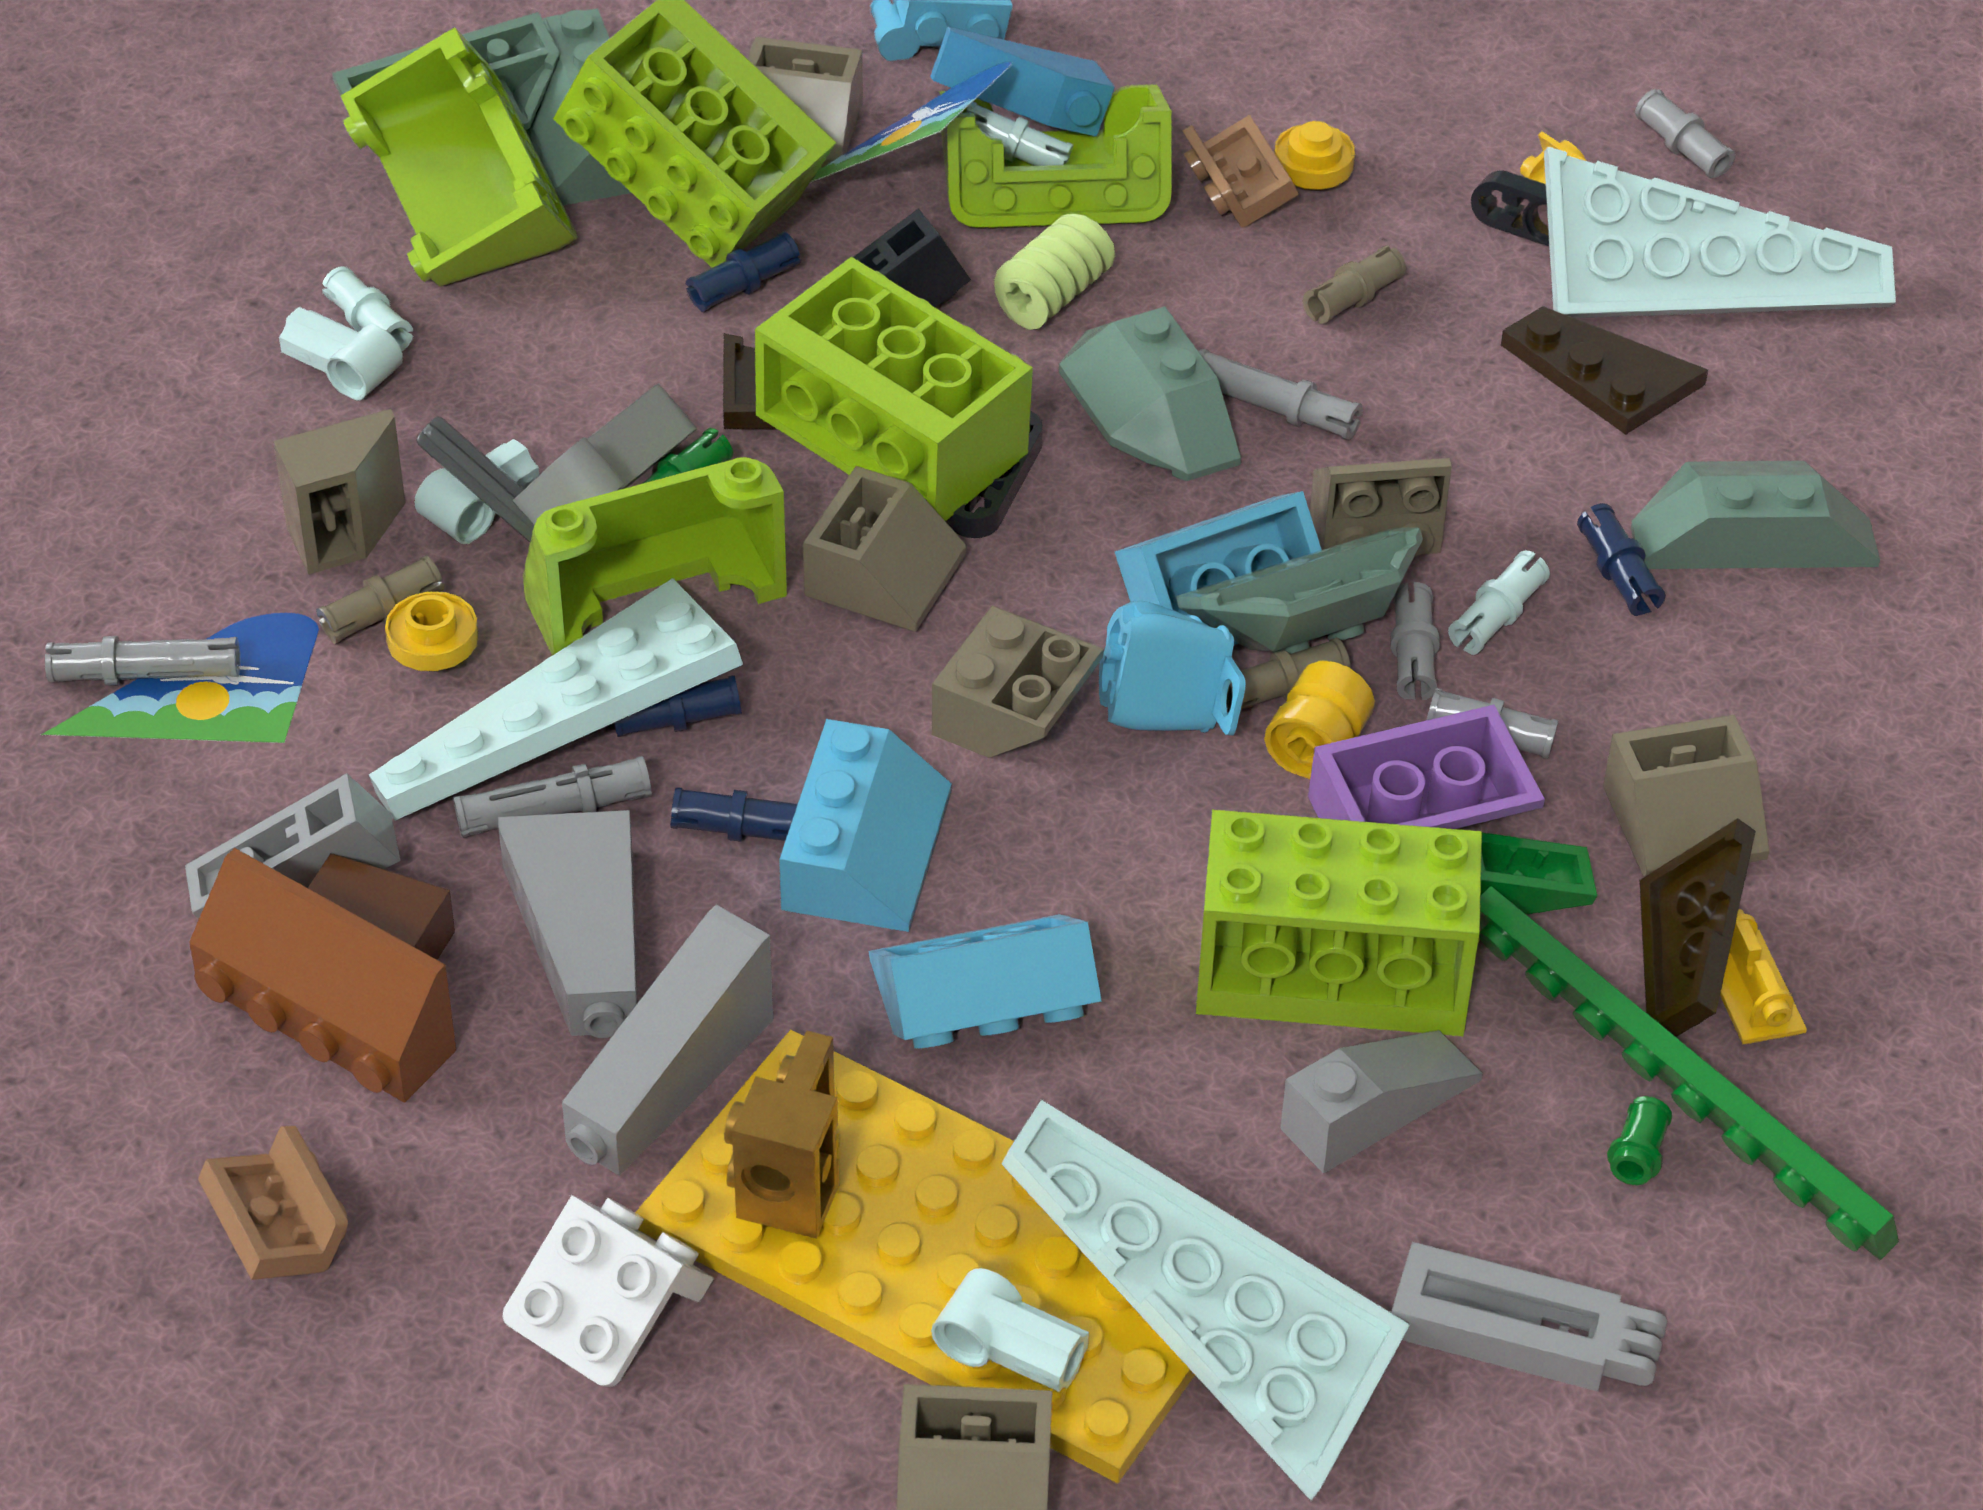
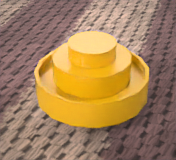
M1309 121L1302 125L1293 126L1282 132L1275 141L1274 153L1295 186L1305 189L1335 187L1346 181L1353 172L1355 145L1348 135L1327 123Z
M427 591L405 598L393 607L387 615L385 624L386 642L391 656L403 666L418 671H439L454 667L469 658L477 647L478 623L472 606L461 597L447 592Z

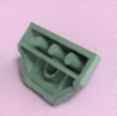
M539 12L462 34L497 75L525 130H528L533 122L559 61L560 53ZM421 47L334 72L333 81L340 95Z
M1166 307L1085 331L1059 363V374L1109 445L1148 464L1172 470V476L1185 481L1241 465V456L1218 377Z
M1805 461L1685 462L1631 523L1632 537L1639 541L1646 554L1644 562L1648 569L1879 567L1880 563L1870 518Z
M1391 528L1178 595L1176 596L1178 606L1188 614L1199 617L1203 623L1210 627L1226 626L1229 632L1232 633L1234 641L1249 650L1272 651L1273 653L1286 650L1289 654L1310 648L1309 640L1327 635L1329 640L1336 637L1340 640L1352 638L1365 632L1364 622L1385 615L1423 540L1420 528Z

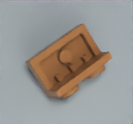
M1250 115L1204 143L1192 125L1182 130L1192 146V149L1184 153L1192 170L1200 182L1208 177L1211 178L1212 182L1204 186L1211 201L1220 215L1230 210L1241 228L1247 227L1299 195L1289 175Z
M295 1125L281 1126L269 1154L205 1160L198 1180L251 1280L321 1273L329 1269L338 1246L345 1237L348 1219L343 1204L336 1199L322 1174L315 1154L309 1150Z

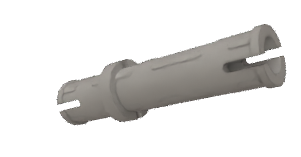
M1207 349L1199 351L1218 377L1222 394L1284 415L1289 424L1301 427L1302 423H1306L1340 435L1347 440H1350L1355 435L1361 420L1353 418L1354 415L1362 416L1363 406L1360 403L1350 402L1317 390L1316 383L1305 379L1296 383L1211 353Z
M103 636L102 642H49L45 648L46 653H50L45 654V672L48 682L104 680L105 685H120V680L190 678L198 676L239 677L240 668L237 666L240 665L238 637L132 642L119 641L118 636Z
M643 756L621 761V763L587 769L586 764L573 766L571 773L502 787L479 794L453 797L461 837L465 838L498 829V817L565 814L580 811L582 813L596 812L598 807L626 800L651 797L652 793L646 763Z

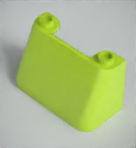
M455 27L340 95L350 115L343 120L346 130L360 149L368 145L380 158L416 235L410 238L414 249L409 251L407 256L413 269L423 282L432 279L438 286H444L557 251L577 239L576 231L503 85L490 65Z
M1129 85L1114 91L1103 118V129L1098 131L1097 137L1074 131H1040L1065 143L1073 144L1067 164L1064 163V165L1034 166L1018 158H1015L1013 162L1004 159L1003 140L992 138L983 133L976 124L974 112H966L968 106L941 131L950 209L955 218L966 226L980 228L1052 225L1061 216L1071 213L1085 215L1098 224L1147 222L1155 220L1164 214L1170 205L1172 195L1171 109L1158 85ZM978 98L973 101L978 106L994 112L990 103Z
M740 457L560 505L545 511L537 518L533 528L523 572L525 600L552 656L576 640L583 638V633L589 625L595 627L603 623V612L599 602L661 586L672 578L675 581L709 572L719 592L731 589L730 584H735L752 590L758 604L786 597L784 491L767 464L752 458Z

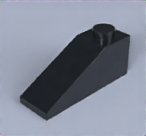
M919 208L853 257L872 270L882 273L887 279L918 298L928 301L933 307L950 300L959 289L971 281L945 241Z

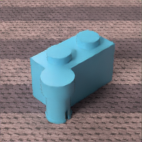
M873 0L871 14L877 25L875 40L879 52L888 61L911 58L917 53L920 46L941 47L947 27L1004 40L1013 5L1011 0H892L893 4L890 3V0Z

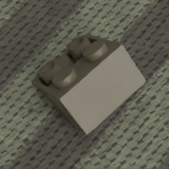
M755 37L747 59L836 142L821 167L847 153L863 104L862 50Z
M391 409L273 441L286 527L308 575L367 558L405 505L396 422Z
M1450 458L1331 466L1314 470L1310 515L1321 549L1324 550L1391 528H1420L1423 540L1415 556L1441 553L1452 469Z
M856 466L803 542L804 596L916 632L965 557L966 544L911 483Z
M992 605L932 683V735L988 758L1045 738L1102 660L1103 648Z
M1735 714L1612 734L1603 788L1643 877L1737 818L1756 831L1749 863L1768 860L1769 844L1757 760Z
M904 1384L896 1510H1047L1052 1391Z

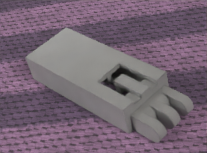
M1415 1242L1411 1244L1391 1311L1392 1314L1410 1324L1402 1339L1403 1341L1599 1391L1602 1376L1641 1386L1650 1385L1654 1381L1657 1369L1654 1362L1659 1359L1662 1348L1660 1339L1664 1337L1668 1323L1666 1317L1659 1312L1621 1303L1622 1295ZM1546 1320L1561 1325L1559 1330L1541 1326V1321ZM1569 1327L1588 1331V1337L1568 1333Z

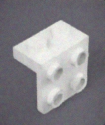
M571 1195L504 1307L503 1320L509 1327L595 1383L605 1387H612L617 1385L622 1379L672 1293L674 1292L699 1302L714 1278L693 1265L699 1253L664 1232L661 1233L656 1242L638 1231L644 1219L620 1203L607 1198L602 1208Z

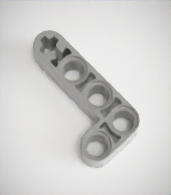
M658 383L589 438L583 437L547 467L513 501L535 525L537 518L549 509L627 488L697 430V427Z

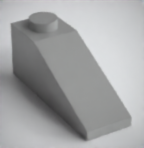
M346 773L185 865L192 914L200 918L225 856L234 848L307 888L330 853L383 870L399 862L400 856L391 813Z
M1439 1030L1339 1048L1285 1080L1280 1129L1324 1174L1482 1080L1483 1073Z

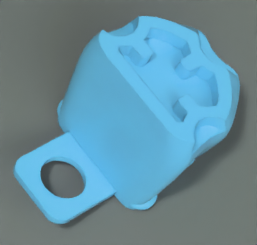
M1133 601L1119 607L1107 625L1106 645L1099 665L1100 704L1108 707V722L1134 730H1199L1202 733H1206L1209 729L1215 727L1217 721L1225 735L1233 736L1238 724L1246 682L1244 675L1231 657L1234 646L1232 633L1224 625L1213 628L1203 623L1195 615L1186 616L1147 601ZM1232 682V704L1229 713H1227V692Z

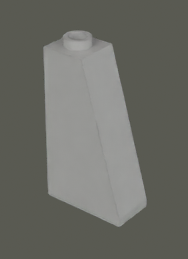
M630 810L498 817L503 870L571 1036L612 1037L638 1004Z
M717 904L704 916L562 1101L566 1143L580 1160L590 1165L599 1163L620 1176L773 1022L769 934Z

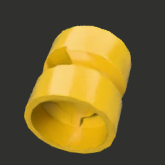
M1317 661L1308 664L1287 694L1286 703L1279 707L1266 728L1264 741L1268 753L1286 771L1310 779L1315 747L1359 736L1374 710L1375 699L1371 688L1363 677L1351 668L1337 662Z

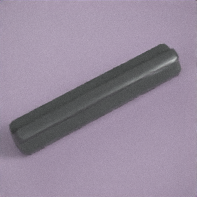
M438 416L432 419L419 433L416 440L417 444L530 542L534 525L513 501L524 489L445 419Z

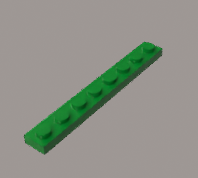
M1492 886L1480 896L1481 930L1479 931V939L1496 957L1502 961H1507L1513 956L1527 968L1525 976L1543 996L1554 1001L1560 995L1575 1008L1573 1016L1591 1036L1602 1041L1608 1035L1625 1049L1621 1053L1624 1060L1642 1078L1651 1082L1658 1076L1674 1090L1671 1093L1673 1100L1690 1118L1698 1123H1701L1706 1117L1725 1132L1721 1137L1727 1147L1738 1158L1749 1165H1752L1757 1159L1776 1174L1773 1178L1775 1185L1791 1202L1801 1208H1804L1810 1202L1828 1217L1825 1221L1827 1228L1844 1246L1855 1252L1863 1246L1881 1260L1899 1243L1893 1214Z

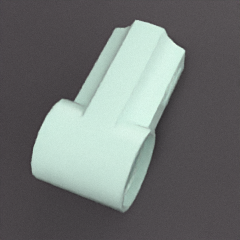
M301 307L297 308L287 317L285 328L279 336L282 353L325 372L332 385L340 393L356 401L366 397L392 374L403 361V354L397 341L388 331L380 326L367 325L357 332L314 311H307Z
M515 439L508 443H503L486 454L492 462L523 489L539 476V467L531 458L528 449ZM438 469L427 476L419 486L415 496L414 505L416 511L461 544H470L485 534L495 517V512L446 469Z
M973 1269L967 1273L931 1329L933 1340L947 1356L961 1364L980 1367L986 1364L988 1360H991L1058 1392L1062 1388L1067 1389L1078 1373L1082 1358L1088 1348L1089 1332L1024 1303L1014 1285L996 1272L987 1269Z

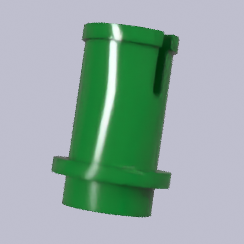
M1649 1096L1637 1097L1634 1099L1633 1104L1630 1103L1621 1135L1618 1139L1612 1141L1607 1152L1612 1174L1618 1180L1630 1185L1647 1183L1651 1178L1658 1175L1663 1164L1662 1155L1659 1151L1667 1127L1672 1121V1111L1663 1101Z

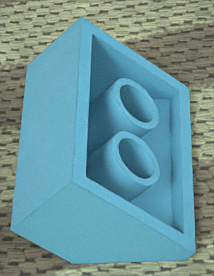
M1300 491L1275 496L1115 551V555L1130 602L1147 601L1188 616L1190 614L1179 608L1176 596L1318 552L1322 549L1304 492Z
M826 719L779 859L781 910L909 932L951 794L952 783L891 730Z
M1061 914L868 951L893 1034L903 1040L913 1039L914 1048H928L951 1043L954 1041L952 1031L978 1026L979 1035H994L1019 1029L1018 1018L1043 1013L1044 1022L1046 1023L1076 1019L1084 1016L1082 1005L1102 1002L1088 922Z

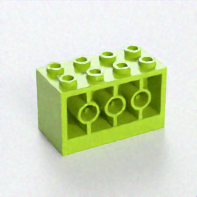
M656 0L592 52L585 60L553 117V120L564 129L569 138L587 150L605 167L612 178L621 182L647 207L648 211L655 218L666 224L688 245L694 255L703 259L711 268L725 262L728 253L736 249L743 250L799 200L836 144L822 128L685 0Z
M853 257L847 259L755 328L756 416L848 475L858 466L911 483L944 521L954 515V511L964 503L966 505L992 484L993 480L998 479L1028 453L1033 367L1026 364L1018 356L1008 353L979 335L972 328L964 326L933 307L928 301L918 298L887 279L882 273L872 270Z
M1212 809L1196 1014L1415 1033L1439 1030L1443 1035L1464 1037L1480 931L1482 831Z

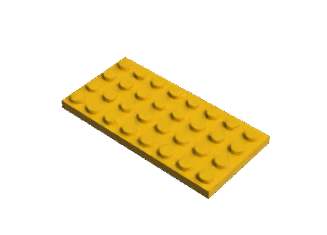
M790 1029L635 1212L644 1219L638 1230L658 1240L662 1232L676 1238L699 1253L695 1261L930 1385L1052 1391L1050 1448L1119 1483L1195 1374L1002 1165L1008 1150L1014 1142L1013 1140L834 1051V1094L838 1098L836 1158L839 1159V1187L817 1239L736 1218L735 1188L728 1187L726 1182L728 1166L733 1154L732 1144L725 1143L724 1141L726 1121L734 1102H745L755 1077L776 1081L783 1058L786 1055L795 1057L804 1036ZM973 1269H987L996 1272L1016 1287L1024 1303L1089 1332L1088 1348L1082 1358L1078 1373L1067 1389L1062 1388L1058 1392L991 1360H988L986 1364L980 1367L967 1366L950 1358L937 1346L932 1337V1326L969 1271Z

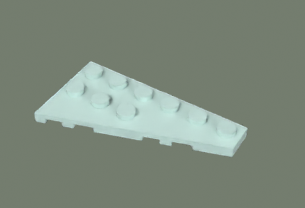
M1547 147L1544 151L1553 310L1573 318L1885 308L1891 307L1896 303L1891 246L1829 228L1821 230L1790 221L1788 216L1769 211L1766 214L1739 206L1740 202L1655 177L1652 180L1619 171L1617 166L1600 161L1596 163L1567 156V152L1552 147Z
M672 578L585 634L583 638L576 640L555 655L550 656L538 666L419 743L392 758L389 762L369 774L378 798L391 813L394 821L743 665L737 644Z
M1041 1100L1008 1150L1002 1165L1312 1501L1323 1485L1410 1324Z

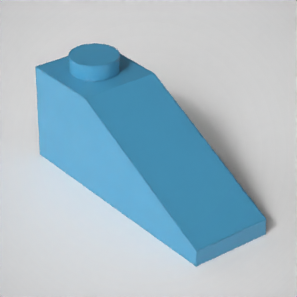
M947 27L930 76L933 81L952 88L989 68L1005 62H1011L1012 65L977 97L978 99L1047 126L1097 137L1115 86L1096 61Z

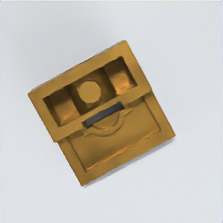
M806 1030L795 1057L786 1055L783 1058L776 1081L755 1077L745 1102L736 1101L732 1105L725 1125L724 1141L733 1146V1154L728 1166L726 1182L728 1187L735 1188L736 1218L817 1239L839 1187V1159L836 1158L838 1098L834 1094L833 1037Z

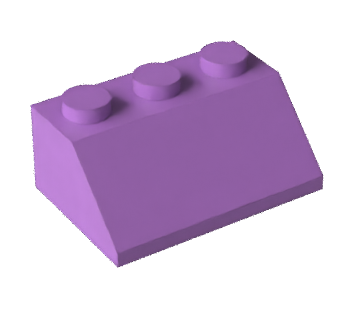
M1495 705L1317 746L1314 748L1308 798L1318 818L1457 829L1543 808L1545 801Z

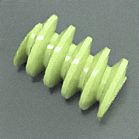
M1075 213L1061 216L997 270L994 287L1000 307L1018 325L1028 330L1040 328L1047 322L1048 318H1052L1059 312L1061 307L1066 306L1072 301L1075 295H1079L1088 287V284H1092L1101 276V273H1105L1113 266L1115 259L1114 244L1108 233L1097 222L1087 216Z

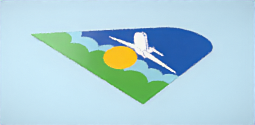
M1005 62L957 84L819 169L811 182L941 132L1003 74L1012 63Z
M297 613L264 614L238 621L207 639L238 637L240 645V665H237L240 668L239 677L138 678L41 735L285 743L319 627L310 617Z

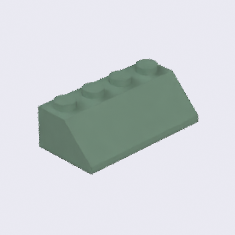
M598 8L584 11L572 10L565 14L545 17L543 21L560 52L559 61L530 128L525 131L562 205L629 194L631 192L621 182L612 178L603 165L579 143L569 138L564 129L553 120L587 57L610 39Z

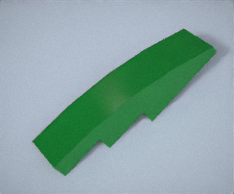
M1482 832L1480 896L1492 886L1526 915L1593 905L1597 898V891L1587 847Z

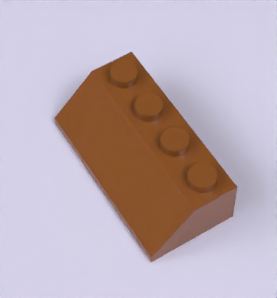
M236 848L225 856L189 941L195 970L194 978L200 990L215 1002L223 1003L226 1000L247 1012L250 1018L263 1030L268 1032H276L278 1030L296 1040L317 1061L328 1062L331 1060L350 1071L366 1089L375 1093L383 1090L405 1103L456 1052L446 965Z

